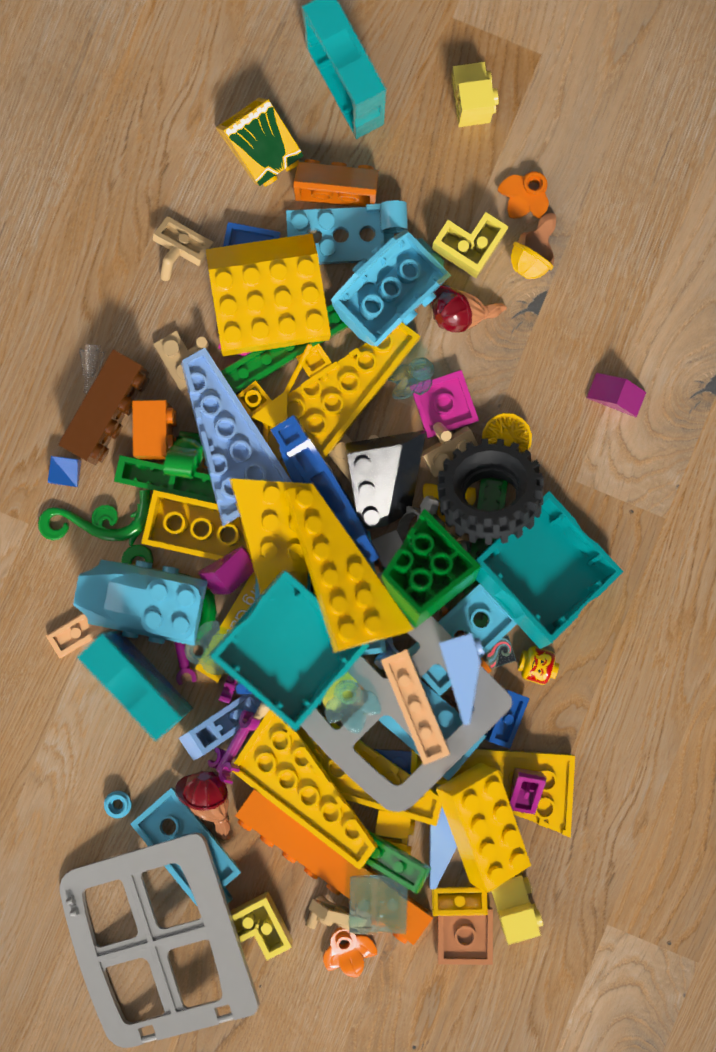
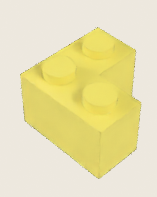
M485 62L453 66L451 78L458 126L464 127L490 123L493 113H496V105L499 103L497 88H492L491 71H486Z
M485 212L472 234L447 220L434 240L432 250L477 278L505 236L508 226Z
M519 873L491 891L508 945L541 936L538 927L543 926L536 904H530L528 894L532 893L528 877L523 878L522 874Z
M268 891L230 911L240 943L255 936L266 960L292 948L293 939Z

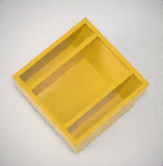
M312 233L206 249L223 356L330 340L331 333L318 254Z

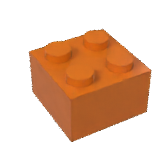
M166 400L132 401L133 456L144 461L165 460L167 451L170 450L174 441L177 440V437L173 435V427H177V411Z

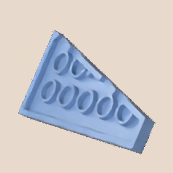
M203 348L183 359L181 366L222 526L240 517L229 479L292 481L206 348Z

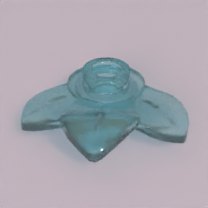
M420 357L411 361L409 365L403 364L398 366L388 379V381L396 383L392 394L393 398L406 399L412 396L414 392L418 395L426 393L433 383L431 378L435 372L433 363L427 358Z
M218 621L206 622L198 629L195 646L200 645L203 647L204 652L202 655L198 656L194 653L195 646L188 644L185 646L186 658L194 664H201L207 673L213 675L228 673L208 655L226 635L219 634L220 625Z
M349 679L342 680L336 685L334 697L327 702L325 708L326 718L329 723L341 720L345 728L355 734L360 733L363 729L366 715L381 713L380 702L374 693L361 690L357 682ZM349 690L353 693V696L345 698L342 693Z

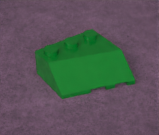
M424 508L414 527L409 531L405 541L382 573L381 578L389 594L414 628H417L476 580L481 566Z

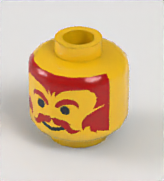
M531 646L527 651H522L517 671L521 672V677L524 680L545 685L549 682L550 678H556L559 663L555 662L554 652Z

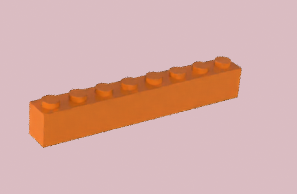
M255 789L252 790L237 811L235 817L239 819L237 823L248 831L253 829L261 835L259 838L262 842L270 847L276 845L283 851L282 855L292 863L298 861L305 866L304 871L314 879L320 877L327 882L326 887L338 896L342 893L348 897V903L360 912L364 909L372 915L370 919L382 928L385 925L394 931L392 933L393 936L402 943L406 944L408 941L414 945L433 919L431 911L366 864L360 870Z

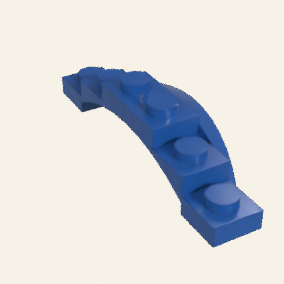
M296 415L291 416L272 428L271 432L280 445V453L292 482L313 484L368 564L379 559L380 555L356 514L354 505L330 465L325 462L313 440L308 437Z

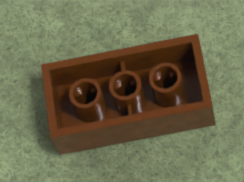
M113 349L58 445L93 465H97L98 462L102 463L109 452V448H107L112 438L116 439L122 430L123 425L120 423L124 416H129L133 411L132 401H134L139 391L143 392L150 380L147 377L149 372L139 363Z

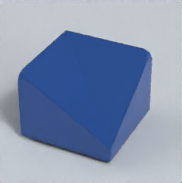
M51 456L48 483L78 487L81 460Z

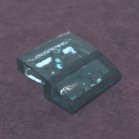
M386 875L351 876L349 933L377 935L378 932L406 934L408 888Z

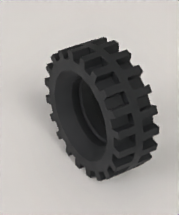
M488 438L481 439L482 445L474 446L472 441L466 443L465 451L461 452L458 448L453 451V460L446 458L443 462L444 471L439 470V484H437L441 516L445 515V523L448 527L455 525V532L458 536L461 537L464 533L469 534V541L476 543L477 538L485 539V545H492V539L500 538L502 544L508 543V536L512 534L517 539L523 536V527L525 526L531 530L534 526V517L539 518L541 515V505H543V473H540V464L537 460L531 462V453L528 450L520 453L519 444L514 442L510 447L504 445V439H497L496 444H488ZM486 478L503 479L513 485L516 490L515 500L509 506L495 511L479 510L467 502L465 494L471 484Z

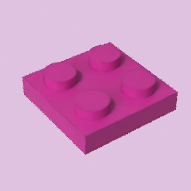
M462 370L410 387L423 428L426 430L427 439L437 436L433 429L434 424L437 422H441L449 431H453L479 421Z

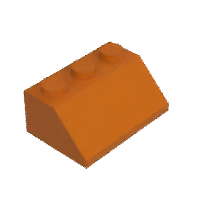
M306 159L304 162H298L293 186L296 201L352 207H366V204H376L379 170H374V167L369 165H359L358 168L347 167V164L341 162H332L331 165L320 164L318 160Z

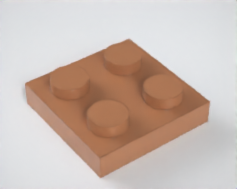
M488 907V915L438 916V964L493 965L492 907Z

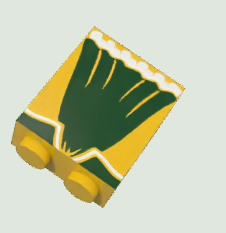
M257 98L215 127L252 181L258 186L263 184L266 187L278 179L276 176L284 169L286 172L292 170L298 165V160L304 156L269 99Z

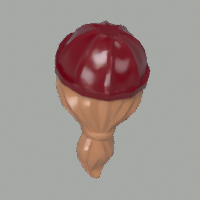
M441 285L433 293L436 297L431 301L433 319L439 328L455 333L473 328L487 318H496L507 309L506 305L502 303L483 305L477 297L448 285Z
M201 770L181 778L175 785V795L178 799L188 806L197 817L214 822L218 838L229 840L230 822L226 814L229 799L226 784L221 782L219 776L213 771Z

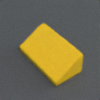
M442 887L431 889L433 916L488 915L487 892L478 887Z

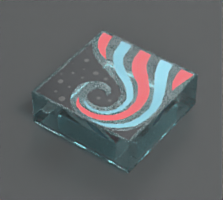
M509 635L504 636L485 654L490 669L516 661Z

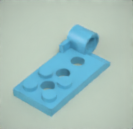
M399 200L385 201L381 204H366V207L286 210L287 237L308 234L313 230L321 233L322 239L315 244L319 264L359 263L363 258L368 261L374 256L371 253L372 250L381 241L387 243L394 237V234L400 233L405 229L408 230L407 203ZM365 228H370L375 232V237L371 241H364L360 237V232ZM343 229L348 233L349 237L345 242L340 243L334 240V232Z
M480 583L438 621L452 637L459 630L467 634L473 633L474 638L480 637L484 654H481L480 658L517 625ZM477 612H483L488 617V623L483 628L477 627L473 622V617ZM418 642L408 649L411 657L420 648ZM434 664L422 676L425 682L439 696L452 685L448 673L438 664Z
M170 788L130 825L148 846L197 832L202 834L207 840L228 904L233 898L225 886L242 871L202 821L193 814L188 806L178 799L175 795V789ZM166 819H172L176 824V829L171 835L166 834L162 828L163 822ZM176 863L165 865V868L197 906L181 867Z

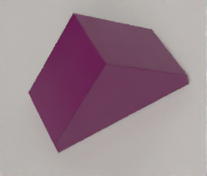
M596 373L586 398L636 418L646 392L625 378Z
M242 545L200 570L198 575L202 580L208 581L207 586L214 595L231 594L254 573L250 555Z
M514 768L509 797L512 811L529 814L536 813L546 783V776L542 772Z

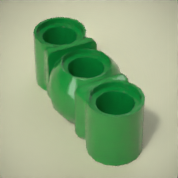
M179 432L177 440L174 441L173 446L166 453L164 474L190 479L194 477L196 468L199 467L200 462L205 457L199 433Z

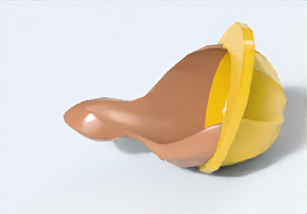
M555 213L544 215L540 219L536 230L523 232L518 241L513 243L511 263L515 272L526 279L539 278L553 269L554 254L548 240L555 230Z

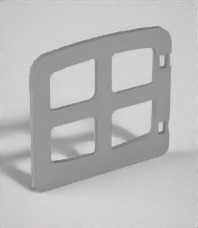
M380 572V573L376 574L377 577L379 578V580L382 582V584H383L384 587L386 588V586H385V584H384V582H383V580H382V578H381V575H382L383 572ZM430 616L417 628L407 632L420 645L419 650L411 657L419 678L434 664L441 665L448 673L439 643L454 638ZM362 656L358 658L347 672L367 691V702L338 730L332 727L317 708L301 726L319 747L367 794L385 809L400 812L412 807L511 708L512 697L480 665L474 701L475 709L472 714L471 723L467 725L462 724L448 739H445L451 754L426 765L422 764L401 785H394L354 750V744L385 715L392 717L412 737L389 679L383 678Z
M197 832L80 866L69 871L62 878L59 888L77 960L105 1034L116 1046L122 1048L139 1046L150 1041L161 1040L218 1025L222 1022L245 1018L255 1014L259 1009V998L207 840L202 834ZM176 863L181 867L188 881L201 918L163 928L156 920L142 873ZM119 879L123 883L138 933L133 938L99 946L96 943L91 925L85 890ZM202 940H209L219 974L222 998L187 1007L183 1002L168 954L171 949ZM144 958L150 965L164 1008V1014L136 1022H129L125 1019L106 973V968L134 959ZM229 1004L232 1013L219 1016L217 1007ZM153 1025L155 1033L143 1036L141 1028Z

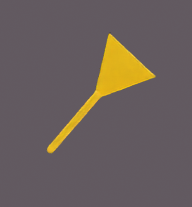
M308 344L284 392L251 416L252 418L272 428L288 419V394L312 349L311 344Z

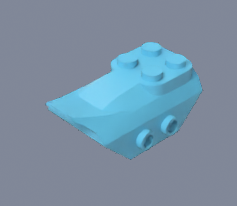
M407 229L394 236L387 243L381 241L371 252L374 256L368 261L363 258L352 269L354 272L353 276L331 299L339 318L359 339L371 346H378L402 322L408 325L418 315L415 310L421 304L426 307L436 297L433 292L451 276L444 268V260L432 250L423 238H414Z
M101 559L95 568L79 574L73 606L78 608L87 617L88 624L122 631V636L138 638L139 634L149 636L148 641L164 644L165 640L195 646L208 581L179 574V568L163 566L162 570L152 568L153 563L139 560L134 565Z

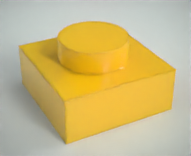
M320 344L312 347L302 369L310 379L331 365L332 362ZM302 354L296 356V360H297L298 362H299V360H300Z

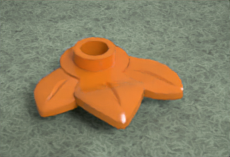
M532 171L524 176L511 175L499 185L498 192L510 198L507 207L509 218H521L531 212L540 219L546 213L549 206V200L545 194L548 183L542 173ZM536 182L538 189L532 190L529 187V183Z
M339 927L330 937V946L324 952L323 962L328 971L337 969L340 966L347 976L358 977L364 968V958L377 955V948L368 936L356 935L353 930ZM341 940H348L346 944H339Z

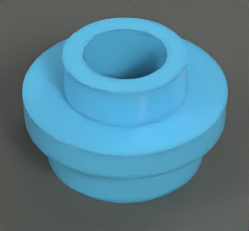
M113 791L105 798L104 809L112 818H122L131 810V799L123 791ZM114 800H121L123 807L121 809L115 808Z

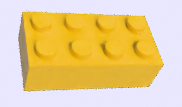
M153 490L141 544L213 560L222 558L242 545L249 553L240 517L222 526L217 504Z
M480 762L436 788L469 882L472 885L488 893L531 866L497 769Z

